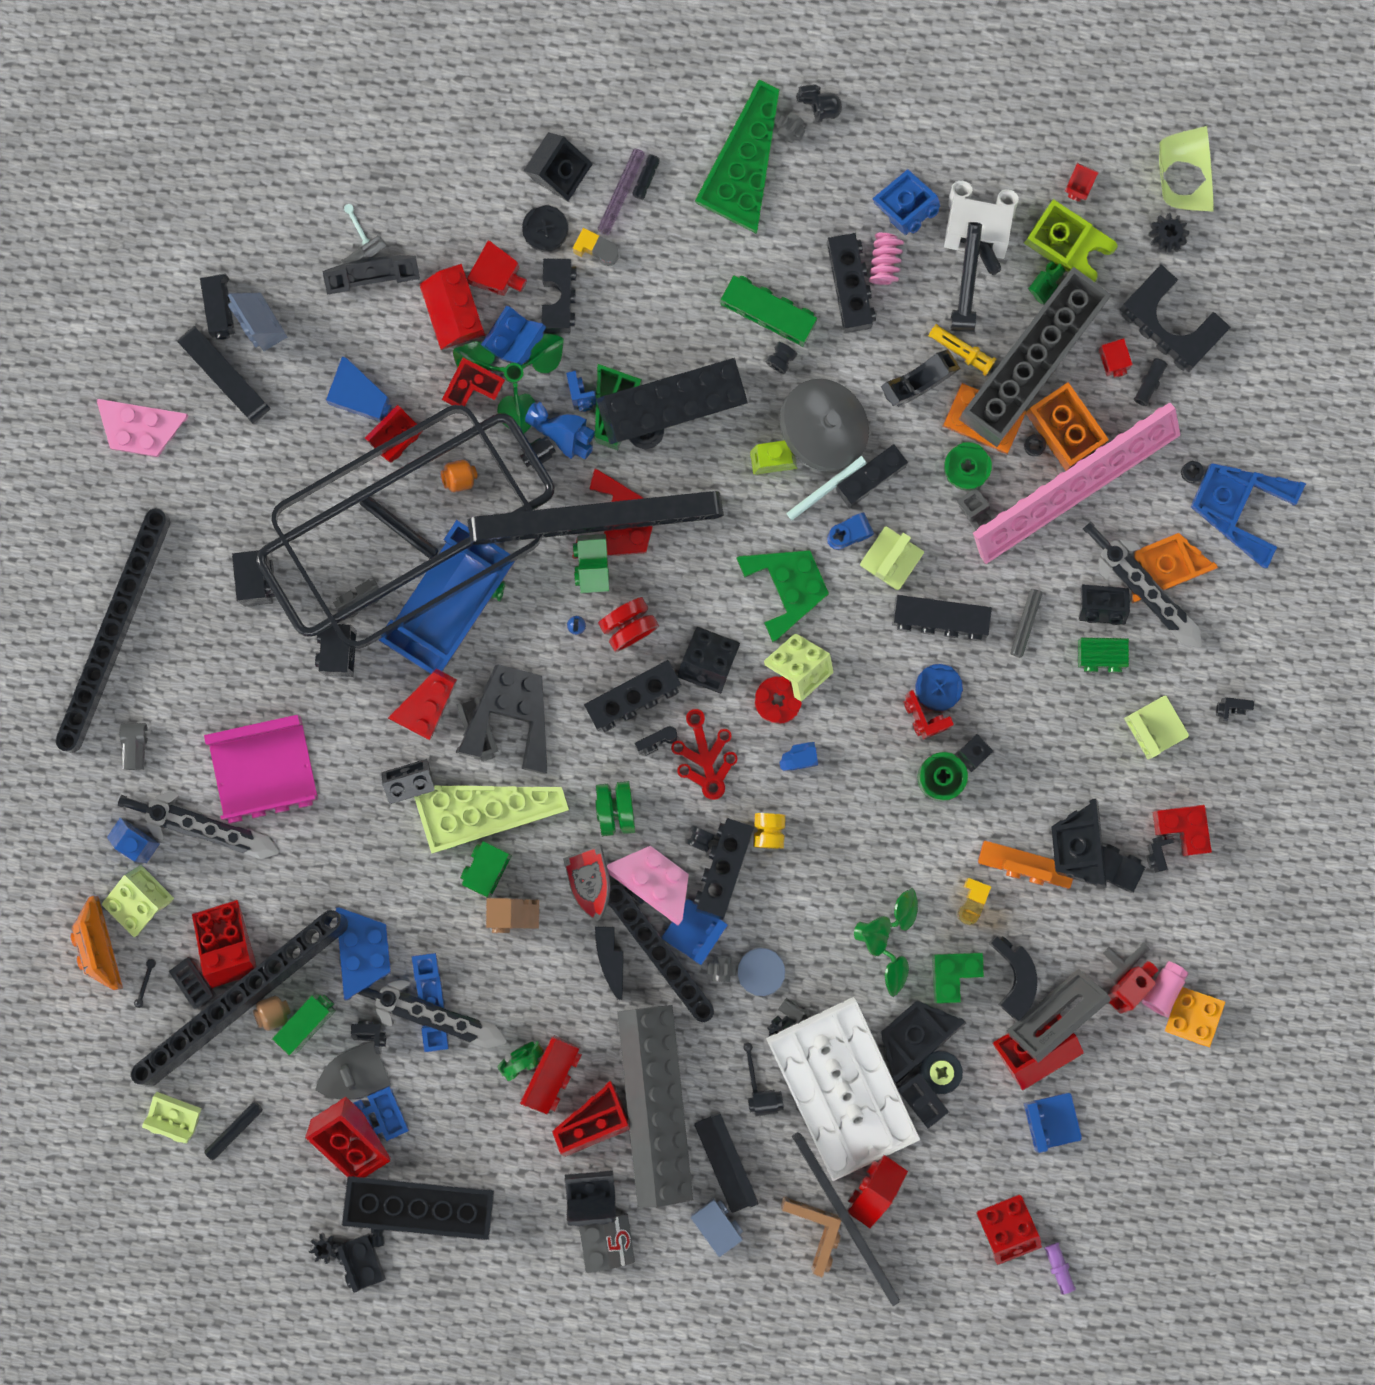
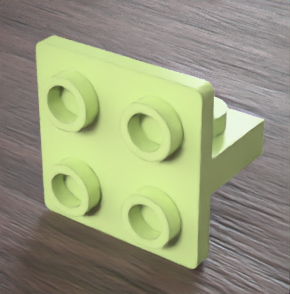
M884 527L861 561L860 566L889 586L900 590L923 556L924 551L909 542L910 536L902 533L900 536L890 528Z

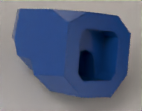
M815 742L793 745L790 751L782 755V759L779 762L781 770L791 771L818 766Z

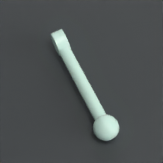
M346 204L344 211L350 215L363 240L362 245H364L370 239L366 238L353 213V206Z

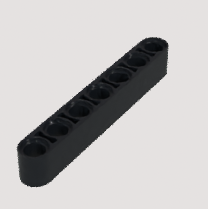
M611 885L610 891L619 889L623 897L617 903L612 902L609 898V906L693 1017L699 1022L709 1021L714 1014V1008L626 890L622 886ZM627 908H634L637 912V918L632 922L624 919L623 914ZM648 927L651 930L652 936L648 941L639 939L638 931L640 928ZM661 946L665 948L666 957L663 960H656L653 957L652 952L655 947ZM675 965L680 968L681 975L678 979H670L668 977L667 970L670 966ZM685 985H692L695 988L696 993L693 998L687 999L683 997L681 991ZM701 1004H705L710 1008V1014L706 1018H701L696 1013L697 1007Z

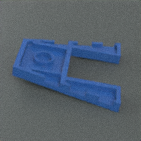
M1212 463L1209 465L1190 507L1251 559L1266 569L1272 560L1277 546L1235 527L1254 486L1285 502L1297 505L1306 483L1295 482L1281 477L1266 476L1257 472L1242 471V469Z

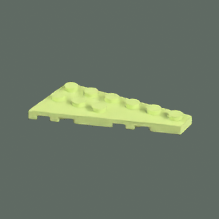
M434 785L435 790L433 792L414 797L431 854L569 811L562 787Z

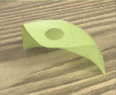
M1207 126L1173 134L1162 139L1159 143V167L1162 194L1166 204L1178 209L1213 212V185ZM1174 162H1187L1201 168L1206 180L1192 195H1178L1174 193L1166 180H1164V172Z

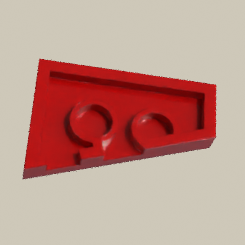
M436 668L388 719L430 740L457 679Z

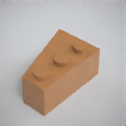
M487 898L486 928H492V933H510V928L539 929V900Z

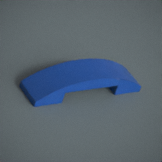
M436 953L412 956L418 998L445 1008ZM422 1026L424 1052L449 1049L447 1033L428 1026Z

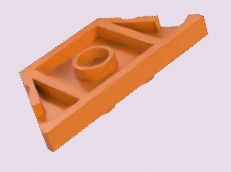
M1180 533L1134 551L1133 555L1134 559L1150 574L1163 591L1218 568L1214 562L1209 561L1202 555L1198 548L1189 544L1188 540ZM1131 591L1132 604L1140 601L1141 599Z

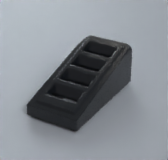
M189 957L169 970V973L194 1010H198L217 996ZM188 966L190 970L179 977L177 973ZM194 974L195 978L185 985L183 981ZM199 982L200 986L190 992L189 988ZM204 989L206 993L196 1000L194 996Z

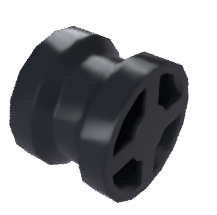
M693 826L691 830L693 834L691 838L687 839L686 844L707 853L709 850L708 844L715 835Z

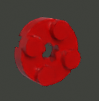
M783 676L766 679L759 685L755 693V708L758 714L764 720L771 723L784 724L791 721L797 716L802 706V702L794 697L792 682ZM774 694L784 696L783 706L779 707L778 704H772Z

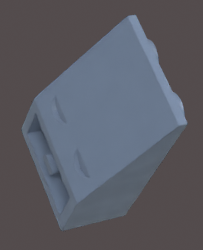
M230 293L228 295L231 303L228 304L229 308L241 323L240 326L255 348L260 346L263 351H266L288 337L261 293Z

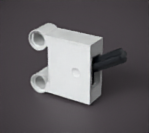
M957 181L952 185L948 199L950 213L944 248L965 251L968 223H981L982 233L979 255L988 273L996 275L1002 268L997 258L1004 259L1009 244L1012 218L1014 217L1019 197L1012 190H1002L998 194L996 204L970 200L972 186L968 182Z

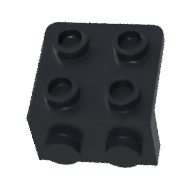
M613 1170L565 1174L567 1225L581 1227L589 1224L605 1225L616 1221V1195Z

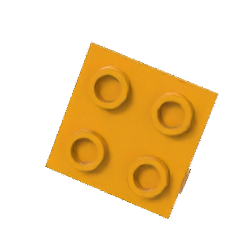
M1182 987L1174 1002L1164 1032L1210 1048L1226 1002Z

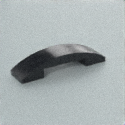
M393 255L362 259L322 271L327 295L350 291V287L391 280L401 283L420 279L417 260L414 255Z

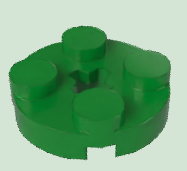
M964 442L954 447L947 454L944 461V473L948 482L961 490H973L981 487L989 478L992 470L991 458L983 450L984 448L972 442ZM966 460H969L970 465L974 466V469H971L969 472H965V469L961 468V464H965Z
M533 1041L526 1043L510 1053L512 1057L508 1062L503 1059L497 1068L507 1081H511L525 1068L527 1070L535 1068L540 1063L538 1058L544 1054V1049L538 1041L535 1044Z

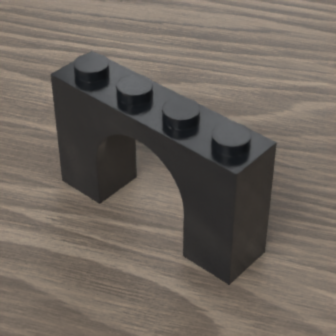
M1160 264L1120 308L1121 315L1128 323L1134 322L1140 328L1139 332L1146 339L1151 338L1156 342V347L1162 354H1169L1174 359V364L1180 370L1190 372L1231 327L1213 311L1194 332L1188 335H1174L1167 332L1158 321L1157 306L1178 279Z

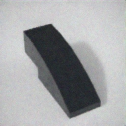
M595 926V942L602 972L616 999L623 1000L624 951H614L615 927Z

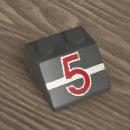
M628 1214L616 1215V1221L609 1224H589L579 1227L586 1273L610 1270L635 1263Z

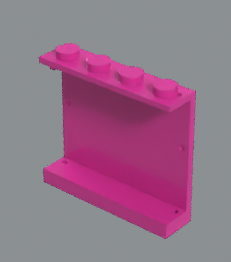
M293 715L204 735L205 744L210 747L223 811V815L220 816L221 820H228V823H237L243 821V816L251 815L252 818L266 816V811L275 810V813L289 811V806L298 804L299 808L309 807L313 805L312 801L318 800L301 716Z

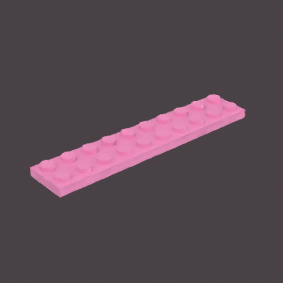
M1171 403L1158 408L1152 415L1138 421L1132 428L1117 435L1114 440L1105 446L1099 447L1093 454L1078 461L1075 466L1066 472L1060 473L1046 485L1040 486L1034 493L1019 500L1016 505L1007 511L1001 512L989 523L981 525L973 532L980 557L985 564L1179 437L1180 430L1176 408Z

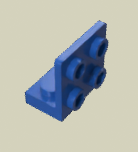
M506 306L481 345L502 361L522 365L529 359L534 345L542 339L546 326L542 323L529 321L510 306Z
M687 899L684 905L683 920L679 925L671 922L662 939L702 965L728 924L720 919L696 912L698 905L693 904V901Z
M1071 1093L1023 1103L1036 1152H1046L1048 1148L1082 1140Z

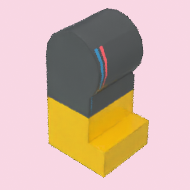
M585 228L582 229L573 246L574 254L582 257L584 252L598 258L605 266H612L618 261L617 246L613 242Z

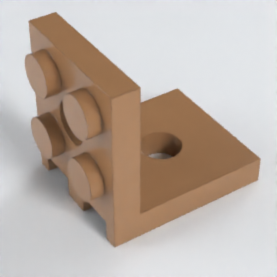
M783 1197L781 1203L782 1211L825 1225L811 1267L813 1275L823 1278L824 1272L829 1273L833 1262L832 1255H830L832 1248L837 1249L841 1235H839L838 1230L841 1220L836 1214Z

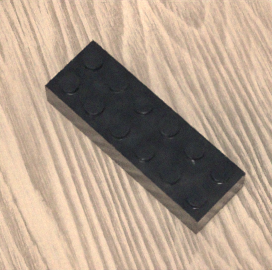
M735 358L596 399L610 445L748 404Z
M347 1176L341 1226L489 1240L495 1191Z

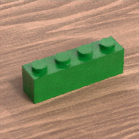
M733 275L720 299V305L804 347L817 322L815 314L809 309H799L793 306L794 303L785 297L780 299L772 295L773 292L766 287L761 286L758 288L752 285V281L744 276L737 277Z

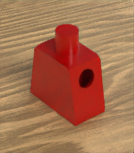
M489 240L467 277L469 285L505 296L509 287L522 292L527 283L526 279L517 275L520 269L519 263Z
M1147 961L1142 967L1132 968L1107 992L1111 999L1109 1003L1119 1014L1133 1010L1155 986L1156 982L1152 977L1158 972L1157 967L1150 961Z

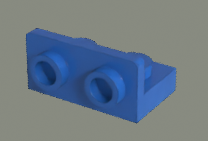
M576 371L566 373L574 410L579 409V412L592 410L593 406L596 405L595 391L585 393L582 377L577 378Z

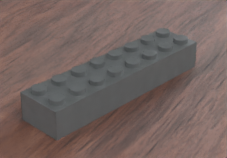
M1073 267L965 408L959 420L991 444L998 447L1107 303L1111 294Z
M673 1005L617 1011L638 1208H658L692 1201L693 1191Z

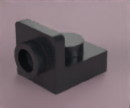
M1228 697L1222 698L1221 702L1217 703L1216 716L1219 717V722L1225 723L1228 722L1229 709L1232 710L1231 714L1246 715V711L1254 710V701Z

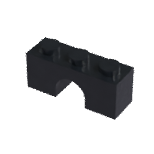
M543 258V286L554 287L561 293L560 299L556 303L551 305L542 304L541 323L546 326L544 333H571V327H575V312H571V304H576V289H572V281H576L577 267L572 266L571 259Z
M893 444L838 484L836 492L850 509L868 496L881 483L890 480L905 469L908 461Z

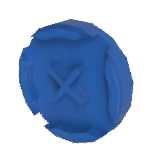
M933 664L919 674L915 690L920 703L927 709L946 711L960 700L963 684L960 676L952 667L944 664Z

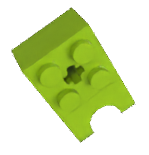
M1054 199L1048 204L1024 241L1025 245L1049 261H1053L1055 265L1062 264L1066 272L1069 273L1074 267L1094 282H1096L1098 274L1088 264V253L1090 251H1098L1105 255H1111L1118 248L1117 243L1113 239L1094 228L1091 223ZM1059 230L1062 238H1056L1053 232Z

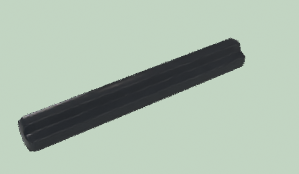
M372 497L359 502L363 508L429 559L438 554V549Z

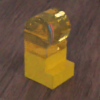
M967 878L964 888L969 889L964 905L960 906L957 910V918L962 924L971 925L978 921L991 886Z

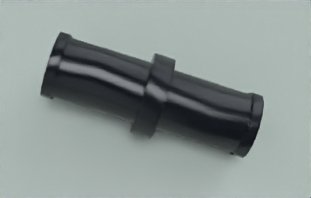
M1155 358L1147 375H1144L1141 379L1142 385L1133 399L1137 404L1147 406L1154 390L1158 389L1160 385L1159 380L1168 366L1164 360Z

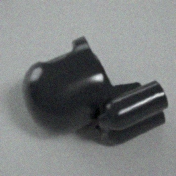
M816 84L799 86L796 100L798 103L803 102L804 104L812 105L816 123H821L823 119H835L840 115L842 102L837 94L821 93V87Z

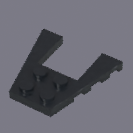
M499 664L495 665L483 691L484 694L481 701L474 710L475 714L463 734L464 738L460 746L457 747L456 753L481 758L489 713H494L530 723L522 769L547 774L542 676Z

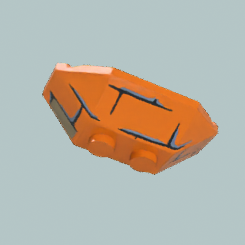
M91 896L87 899L72 926L73 933L70 934L74 947H77L79 953L77 964L85 975L112 990L123 989L100 899L99 896Z

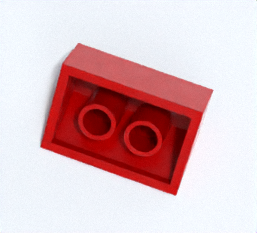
M462 263L440 270L419 284L441 350L485 336Z
M1060 1013L1040 1031L1037 1030L1035 1037H1040L1062 1018ZM1074 1032L1039 1063L1015 1042L1008 1033L992 1043L1022 1091L1084 1054Z
M556 1035L552 1036L520 1104L546 1115L549 1114L550 1110L555 1112L561 1100L557 1095L561 1088L566 1089L571 1079V1076L567 1074L571 1066L577 1067L582 1054L578 1053L580 1047Z

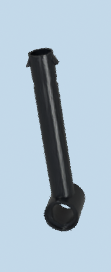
M978 222L968 223L958 310H952V326H950V331L975 332L976 311H972L982 233V224Z

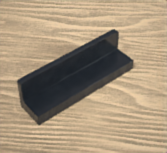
M716 1113L696 1122L694 1126L730 1211L735 1213L746 1207L751 1208L758 1205L757 1197L721 1113Z

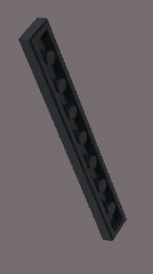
M795 1133L791 1136L889 1302L892 1306H895L900 1302L898 1295L801 1133Z

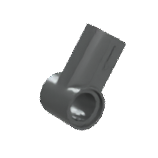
M122 723L120 725L119 735L120 742L123 745V770H144L145 744H147L148 738H145V731H148L146 723Z

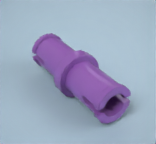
M1059 1243L1044 1247L1052 1266L1050 1271L1052 1274H1055L1061 1295L1075 1291L1076 1288L1068 1271L1070 1267L1068 1263H1065Z

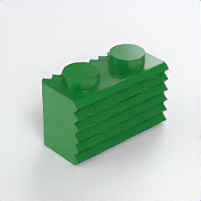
M1081 637L1078 639V668H1084V672L1095 673L1098 672V668H1107L1108 673H1122V669L1129 667V638Z

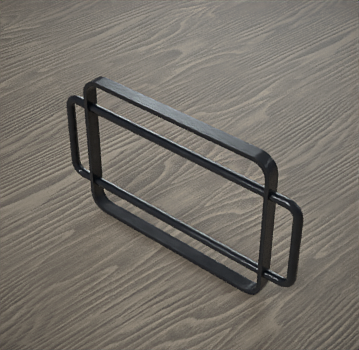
M462 405L449 406L276 505L272 512L271 521L279 537L259 550L256 563L294 629L303 636L313 637L333 626L339 638L346 646L361 649L534 550L540 544L542 538L534 539L521 549L360 641H352L347 639L337 623L471 547L470 536L334 615L329 611L289 544L294 539L478 434L522 504L521 507L512 512L537 509L552 498L555 486L512 416L498 413L479 423L469 408ZM455 413L463 414L473 424V427L291 531L283 534L279 528L278 517L286 508ZM498 423H505L509 427L545 486V492L530 502L526 500L485 433V430ZM282 546H285L327 616V619L313 627L304 626L266 563L267 555Z

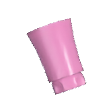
M1168 961L1154 980L1156 982L1155 986L1140 1002L1164 1017H1169L1173 1004L1189 973L1181 966Z

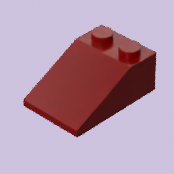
M344 1097L310 1120L305 1138L346 1177L365 1178L390 1162L389 1154L365 1115L347 1097Z

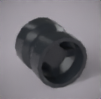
M778 342L774 347L776 353L769 355L766 364L777 372L785 374L789 369V361H794L798 354L787 344Z

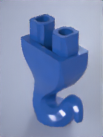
M535 402L530 406L525 422L552 439L563 454L571 459L577 455L586 460L592 453L593 445L590 442L594 438L595 431L586 426L587 419L573 414H564L550 419L548 418L547 410L541 402Z

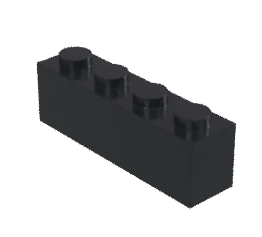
M897 595L892 626H897L899 631L911 632V628L921 629V633L927 635H935V631L945 632V637L958 638L960 634L967 635L968 640L982 641V638H987L989 635L992 607Z

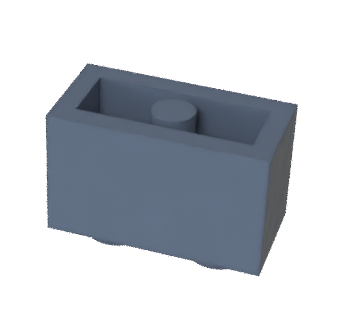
M713 1198L692 1213L690 1218L718 1257H721L743 1240L740 1234L744 1231L736 1220L733 1222L729 1220L726 1215L729 1210L721 1200L717 1202Z

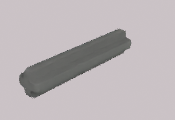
M1031 589L1029 591L1010 652L1015 657L1021 658L1024 655L1042 597V592L1039 590Z

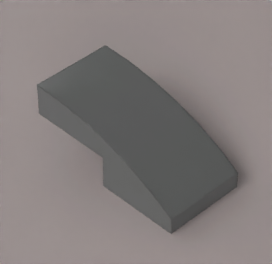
M977 488L957 500L959 507L975 530L996 518L990 509V505Z

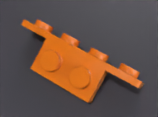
M983 841L978 858L979 864L1006 871V876L1012 878L1028 877L1030 878L1029 882L1043 886L1044 882L1067 889L1071 888L1073 879L1058 875L1055 871L1053 859L989 841Z

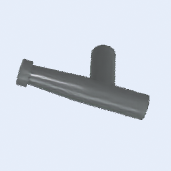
M1142 943L1141 947L1125 961L1110 947L1103 952L1117 967L1110 976L1116 984L1137 963L1143 954L1150 950L1146 944Z

